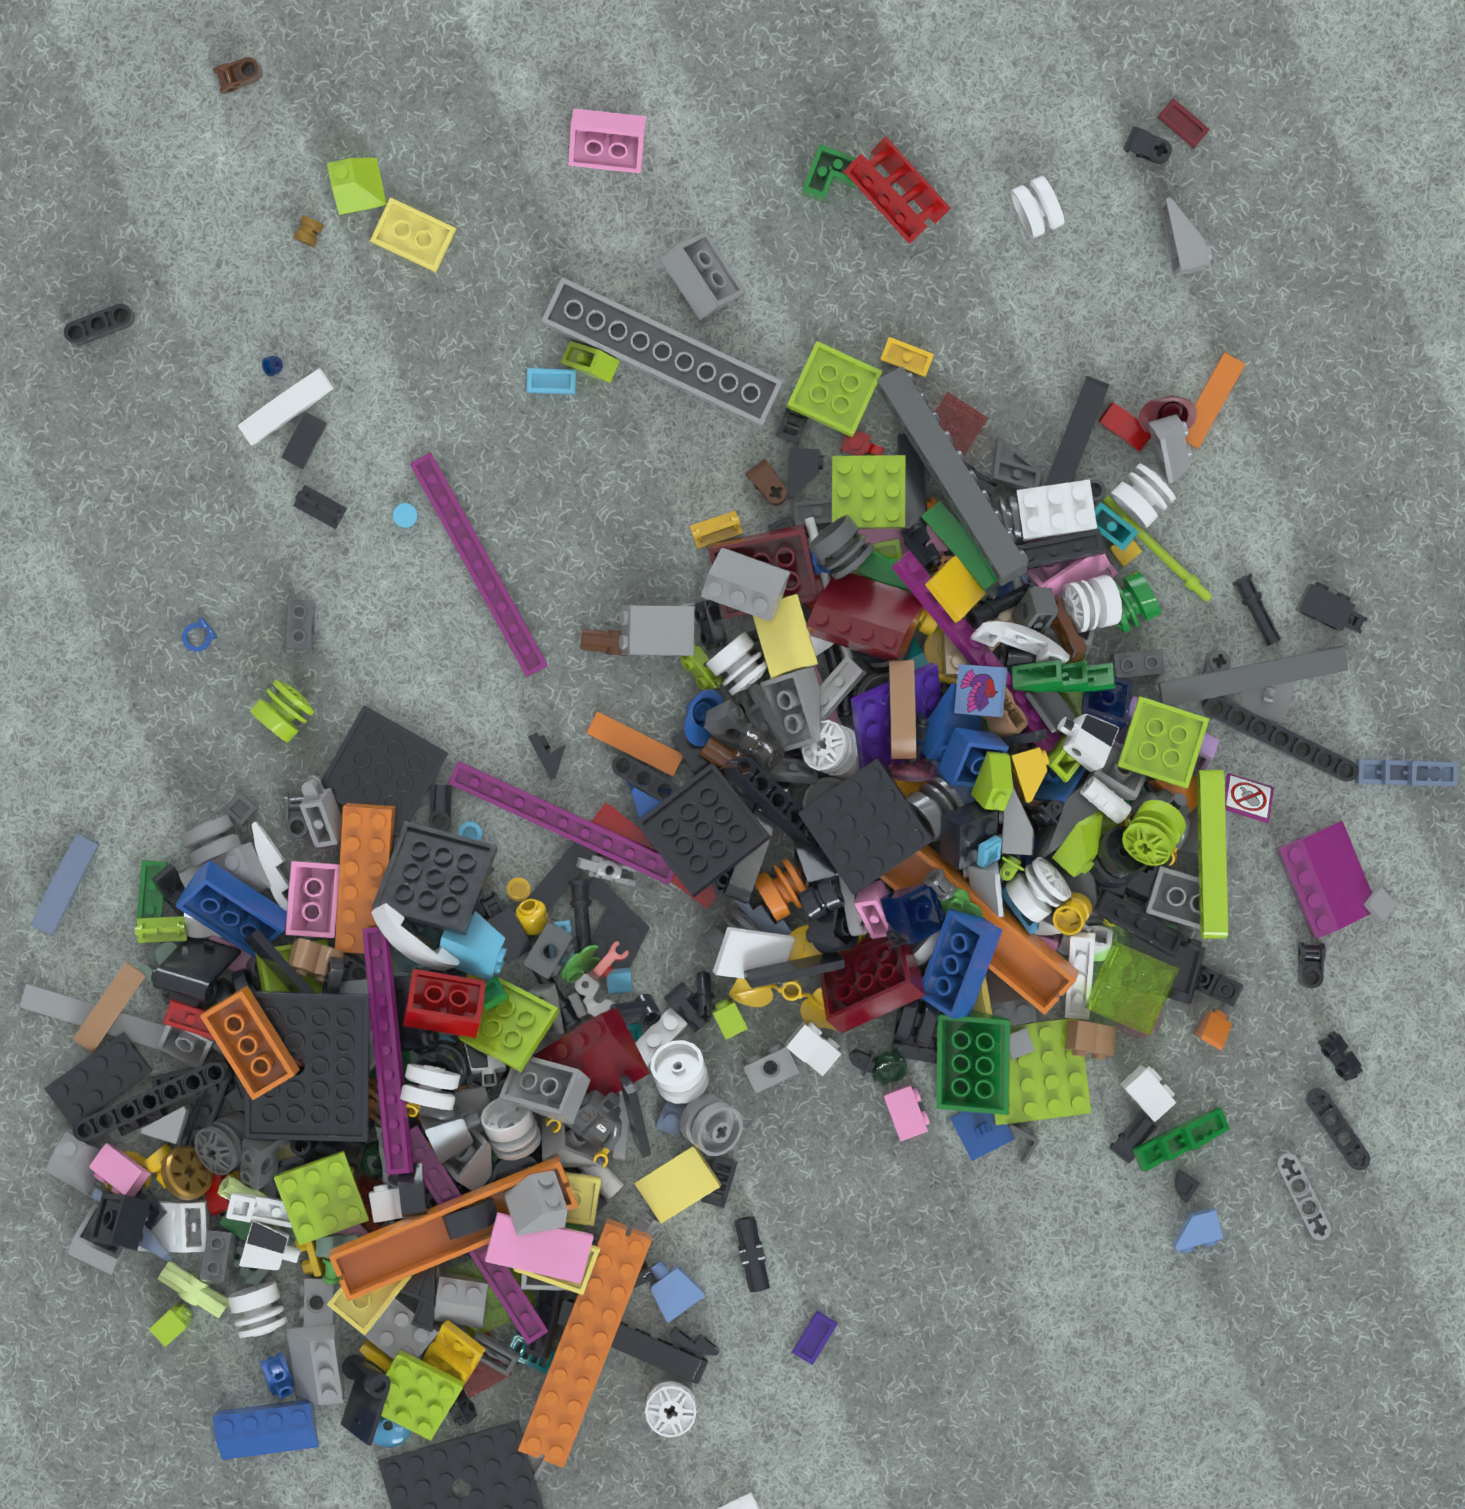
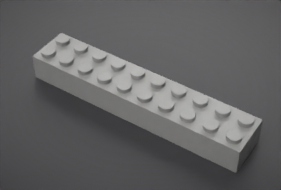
M563 277L541 320L542 325L588 347L601 350L622 363L760 428L763 427L783 384V381Z

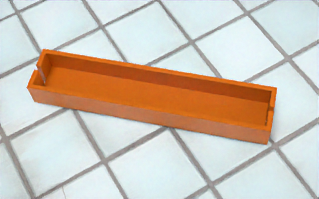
M926 845L880 877L938 927L942 928L946 914L936 910V902L938 901L936 892L924 882L925 877L932 870L941 868L945 872L944 876L950 883H954L956 888L963 889L969 894L970 902L980 907L983 917L1002 929L988 968L1044 1015L1059 1000L1060 995L1063 996L1077 981L1078 969L1036 934L1030 935L1024 925L1006 909L1003 908L1004 917H998L970 887L969 879L964 878L958 869L941 859L940 854L929 845Z
M559 1155L427 1209V1214L410 1216L330 1249L329 1258L337 1277L340 1276L339 1282L347 1301L349 1302L489 1244L494 1225L450 1240L442 1216L459 1208L472 1206L487 1198H493L498 1213L510 1215L504 1199V1193L530 1174L554 1170L568 1209L567 1211L578 1207L577 1199L567 1179Z
M609 1218L606 1219L596 1245L600 1247V1251L583 1295L577 1294L518 1451L538 1459L540 1454L544 1455V1461L562 1468L566 1464L653 1236L635 1228L631 1229L630 1236L625 1235L627 1225Z

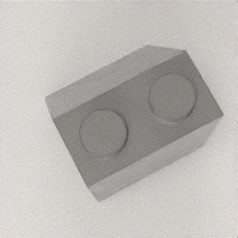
M622 606V611L619 614V623L622 625V635L619 637L621 655H694V606Z

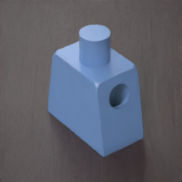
M659 1260L649 1268L657 1279L650 1284V1290L667 1323L705 1296V1291L678 1265L668 1270L663 1262Z

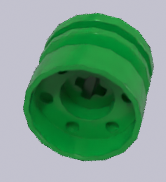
M1138 570L1122 578L1124 590L1115 582L1122 604L1121 619L1116 625L1123 634L1130 631L1129 623L1134 628L1139 627L1136 615L1139 614L1146 622L1161 615L1160 606L1152 589Z

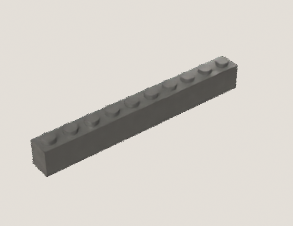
M902 366L877 379L878 392L1000 586L1026 573L1027 563L1029 562L1027 555L1022 549L1018 550L1013 533L1010 529H1005L1002 524L1003 518L997 509L993 510L989 504L991 502L989 495L984 489L981 491L977 485L978 479L973 470L967 469L964 464L966 461L960 450L956 451L952 445L953 439L947 430L943 431L939 425L941 424L939 416L935 411L931 412L927 406L929 404L928 399L922 391L919 392L915 387L916 381L911 372L907 373Z

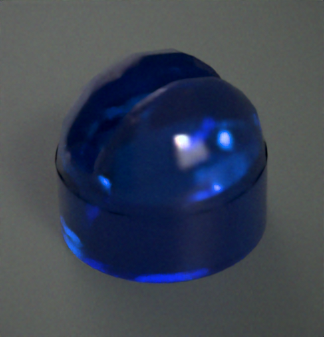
M278 356L264 358L262 361L264 373L270 377L279 374L283 369L282 359Z

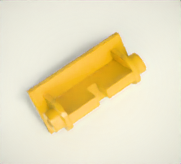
M736 510L690 526L697 549L743 534Z

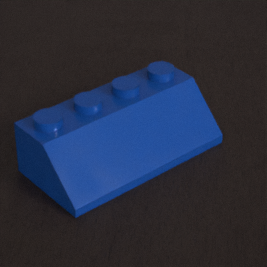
M210 860L194 874L175 906L252 957H255L256 954L243 939L249 933L259 930L271 943L284 931L287 915L286 910Z
M949 909L922 979L925 996L921 998L952 1019L971 1015L1002 929L985 918Z
M306 1399L216 1411L213 1415L215 1438L222 1460L319 1447L314 1404Z

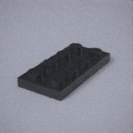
M122 1032L44 1089L71 1126L74 1127L75 1123L89 1117L153 1070L127 1034Z

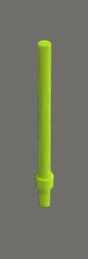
M1108 495L1101 503L1139 532L1136 536L1185 582L1184 585L1190 591L1196 592L1205 602L1213 596L1199 583L1201 581L1194 574L1191 575L1115 501Z

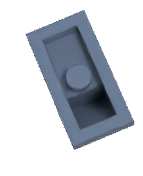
M666 1100L656 1128L679 1136L680 1119L688 1103L675 1104Z

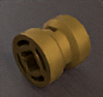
M302 215L299 221L301 226L299 230L295 231L292 238L315 248L318 241L317 234L322 232L324 224Z

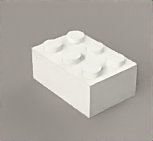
M1090 479L1017 490L1024 542L1057 538L1097 529Z

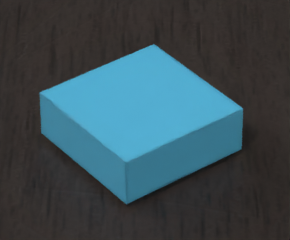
M995 835L979 845L978 866L985 868L1000 859L1001 838Z
M630 967L613 969L608 974V994L632 992Z

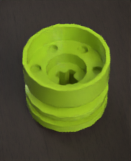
M275 679L272 684L280 692L277 694L268 688L266 692L272 698V701L269 703L259 698L249 711L269 730L289 743L299 732L293 721L295 719L302 723L308 721L300 712L303 710L312 716L316 711L294 687Z
M1161 800L1145 801L1138 808L1133 820L1129 823L1128 828L1123 834L1124 848L1129 855L1141 863L1152 866L1162 865L1169 860L1176 844L1182 838L1186 829L1185 819L1179 810L1169 803Z

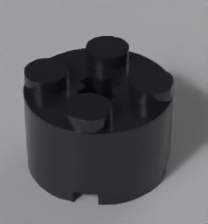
M844 906L832 911L827 908V914L817 920H812L809 916V928L806 930V939L809 943H813L820 953L847 951L857 945L859 935L852 936L850 934Z

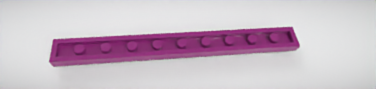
M430 452L410 463V466L526 677H529L547 667L548 664L434 456Z
M908 551L903 554L892 566L893 570L970 665L1005 668L986 644L971 639L975 630L964 617L956 623L952 620L925 586L932 577L912 552ZM1007 671L1006 688L1011 692L1015 705L1023 711L1027 718L1028 725L1023 730L1028 732L1046 729L1048 738L1034 743L1042 751L1045 750L1047 754L1060 741L1061 737L1057 732L1052 733L1026 697L1025 692L1014 690L1013 677Z
M462 761L457 762L448 784L667 885L670 884L674 872L657 851Z
M379 927L362 929L368 992L370 994V1012L387 1175L413 1172L407 1104L406 1101L400 1099L402 1087L405 1084L391 945Z
M415 1125L409 1129L412 1163L422 1162L424 1183L437 1204L439 1205L461 1196L460 1190L444 1165L440 1164L435 1151L419 1126ZM489 1244L470 1251L469 1254L527 1345L547 1333L548 1328L523 1289H521L509 1267L485 1262Z

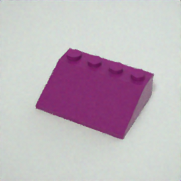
M1343 821L1275 848L1312 938L1318 939L1371 914L1364 906V903L1371 896L1372 891Z

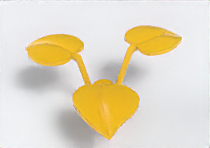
M809 925L798 927L789 934V936L795 939L788 958L789 961L823 954L814 947L813 943H809L806 939V930L809 928ZM737 978L729 991V996L732 999L750 1007H762L769 1004L773 1000L771 988L778 990L789 1001L808 997L802 1002L800 1007L802 1019L807 1024L810 1021L819 1028L837 1030L826 1021L822 989H816L813 995L801 993L802 984L799 979L784 981L781 987L774 983L751 988L745 979Z

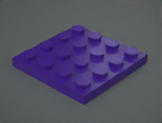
M933 662L914 670L915 713H925L924 717L928 719L941 701L938 666ZM890 681L851 698L859 769H863L877 758H880L889 773L895 769L908 766L909 764L906 763L907 759H891ZM922 752L920 754V760L926 758V756Z

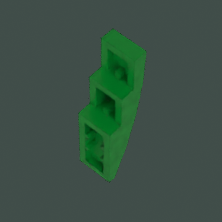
M941 501L937 502L921 516L948 551L958 557L984 591L997 581L964 527Z
M873 550L863 564L860 565L858 572L883 584L911 592L892 568L899 560L898 558L894 557L891 559ZM928 572L931 577L935 575L932 572Z
M1061 660L1012 666L1014 690L1085 692L1115 689L1113 663L1088 666L1087 661L1062 664Z
M1218 1107L1177 1125L1132 1150L1140 1170L1147 1172L1160 1163L1171 1161L1188 1150L1194 1151L1230 1130L1222 1108Z

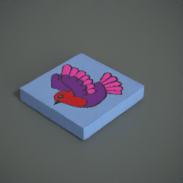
M959 664L954 713L1003 717L1007 668Z

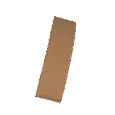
M890 660L891 759L916 758L914 660Z
M126 962L88 1015L73 1040L94 1053L147 975L129 962Z

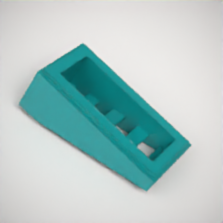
M516 1331L508 1347L515 1351L520 1341L524 1343L517 1361L547 1374L555 1350L551 1349V1356L544 1367L540 1365L544 1358L539 1357L537 1362L532 1361L534 1355L529 1354L528 1358L524 1356L527 1343L520 1332Z

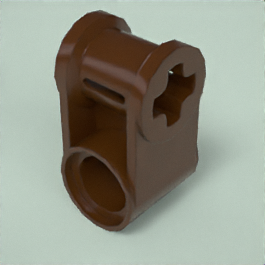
M250 57L222 64L213 69L221 85V94H227L243 86L255 83L260 80L263 73L259 63ZM249 65H255V72L250 76H246L245 68Z
M763 459L745 473L747 478L751 479L754 483L753 486L760 491L769 504L779 506L786 500L787 489L766 459ZM774 488L776 491L779 489L782 490L780 492L781 498H771V489Z

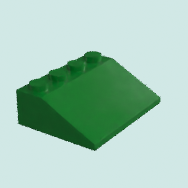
M972 1010L969 1016L952 1019L940 1011L937 1016L936 1109L1009 1115L1010 1019Z

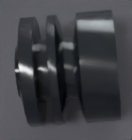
M439 1040L434 1049L423 1050L414 1063L416 1065H429L442 1069L446 1066L445 1071L459 1074L458 1088L454 1090L442 1089L453 1095L461 1087L469 1069L468 1056L463 1048L455 1042L448 1040Z

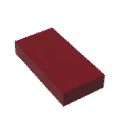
M1174 98L1157 117L1193 149L1210 130Z

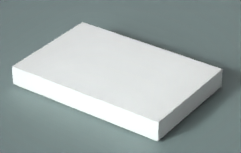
M727 927L713 972L720 976L744 979L745 970L788 961L795 939L789 935Z

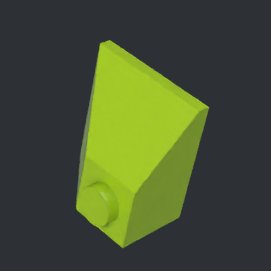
M349 158L327 163L339 215L387 205L377 158Z
M1101 811L1078 822L1052 857L1073 877L1080 873L1086 874L1094 865L1092 860L1098 854L1103 813Z

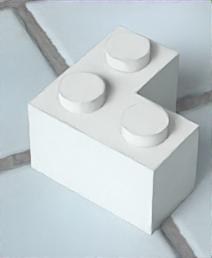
M803 1021L785 1042V1045L804 1063L806 1062L824 1076L841 1055V1052L838 1050L840 1045L831 1037L827 1040L821 1036L822 1030L810 1021L807 1024Z
M1140 1065L1120 1085L1151 1120L1156 1122L1176 1104L1172 1098L1175 1094L1166 1084L1162 1086L1159 1083L1162 1078L1150 1066L1145 1068Z

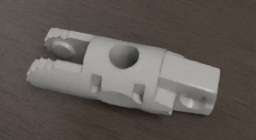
M592 855L591 860L578 857L576 866L588 870V876L635 887V880L620 876L622 868L632 872L637 870L615 860L597 855ZM610 866L609 871L605 873L606 867Z

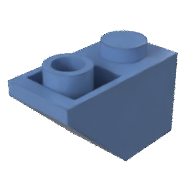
M1212 1207L1190 1213L1172 1243L1173 1248L1176 1251H1181V1253H1188L1194 1251L1195 1246L1204 1244V1247L1218 1244V1240L1223 1239V1234L1216 1210Z

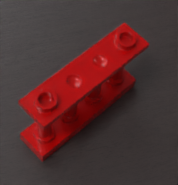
M884 137L870 152L873 155L871 159L867 160L863 154L859 155L846 168L844 173L910 244L928 227L924 223L927 219L930 218L936 224L951 208L887 137ZM879 164L890 174L886 178L876 170L875 167ZM897 182L906 193L900 196L892 185ZM912 200L923 210L918 215L908 205Z

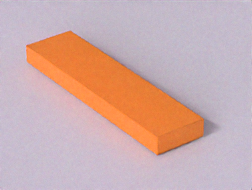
M1225 352L1223 353L1194 405L1197 417L1193 426L1188 429V436H1185L1186 443L1199 449L1242 372L1245 363Z
M599 712L596 713L587 731V734L671 776H674L683 758L680 752Z

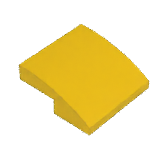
M447 1320L442 1324L436 1339L429 1345L422 1361L466 1383L486 1349Z

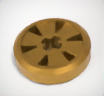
M187 1145L177 1147L170 1151L162 1161V1180L169 1192L175 1197L182 1200H194L209 1190L213 1180V1173L200 1161L195 1147ZM185 1169H186V1172H190V1176H189V1177H188V1174H185V1173H184V1170H185Z

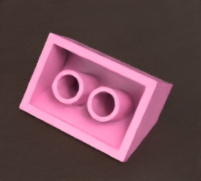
M574 109L571 121L568 166L641 173L646 116Z
M1103 554L1027 570L1026 575L1034 587L1052 588L1054 597L1058 596L1061 599L1062 589L1065 584L1080 580L1087 582L1088 579L1095 577L1111 565L1106 555Z
M291 861L285 935L334 938L339 864Z

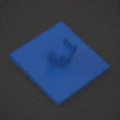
M1080 764L1069 781L1064 782L1047 765V772L1033 800L1048 802L1058 800L1061 803H1065L1086 771V768Z
M963 1111L950 1118L972 1161L1015 1139L1008 1124H994L993 1114Z

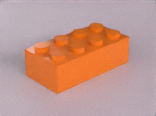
M248 986L207 1009L200 1015L252 1100L293 1077L300 1070Z

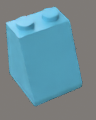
M476 911L466 935L444 930L439 948L443 947L460 961L453 968L487 981L492 979L494 974H500L507 951L506 948H503L505 938Z

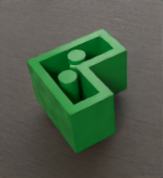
M819 144L803 186L802 195L824 203L832 180L855 189L856 185L844 171L856 158Z

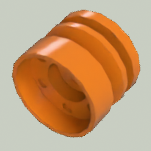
M787 858L782 860L786 868L785 872L782 873L777 864L773 866L776 874L775 878L772 879L764 871L757 876L755 887L777 922L791 914L788 906L789 902L792 901L798 909L802 908L797 897L800 896L799 893L806 889L800 871Z

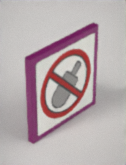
M1228 773L1225 784V810L1269 823L1274 787Z

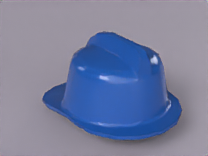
M711 689L703 690L687 703L684 730L689 742L695 746H705L709 738L713 736L704 726L707 711L725 702L722 695L717 691Z

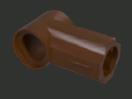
M582 629L581 650L605 652L608 655L627 657V655H621L619 648V637L622 635V631L608 630L607 632Z
M713 736L709 738L700 752L701 756L721 768V773L727 779L729 778L725 774L726 762L733 758L749 757V755L739 749L732 750ZM739 764V771L742 772L741 765Z

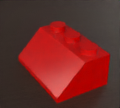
M413 969L403 1026L476 1038L481 1022L486 981Z

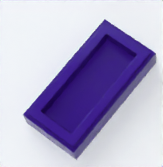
M817 1310L792 1350V1353L813 1365L838 1323Z

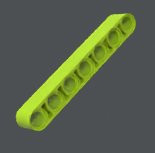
M1198 770L1197 820L1200 932L1202 939H1223L1228 937L1224 771Z

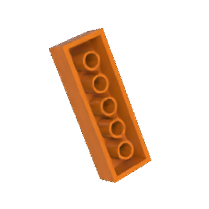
M347 803L343 806L335 949L342 952L365 954L362 929L378 927L372 916V905L393 853L396 806Z

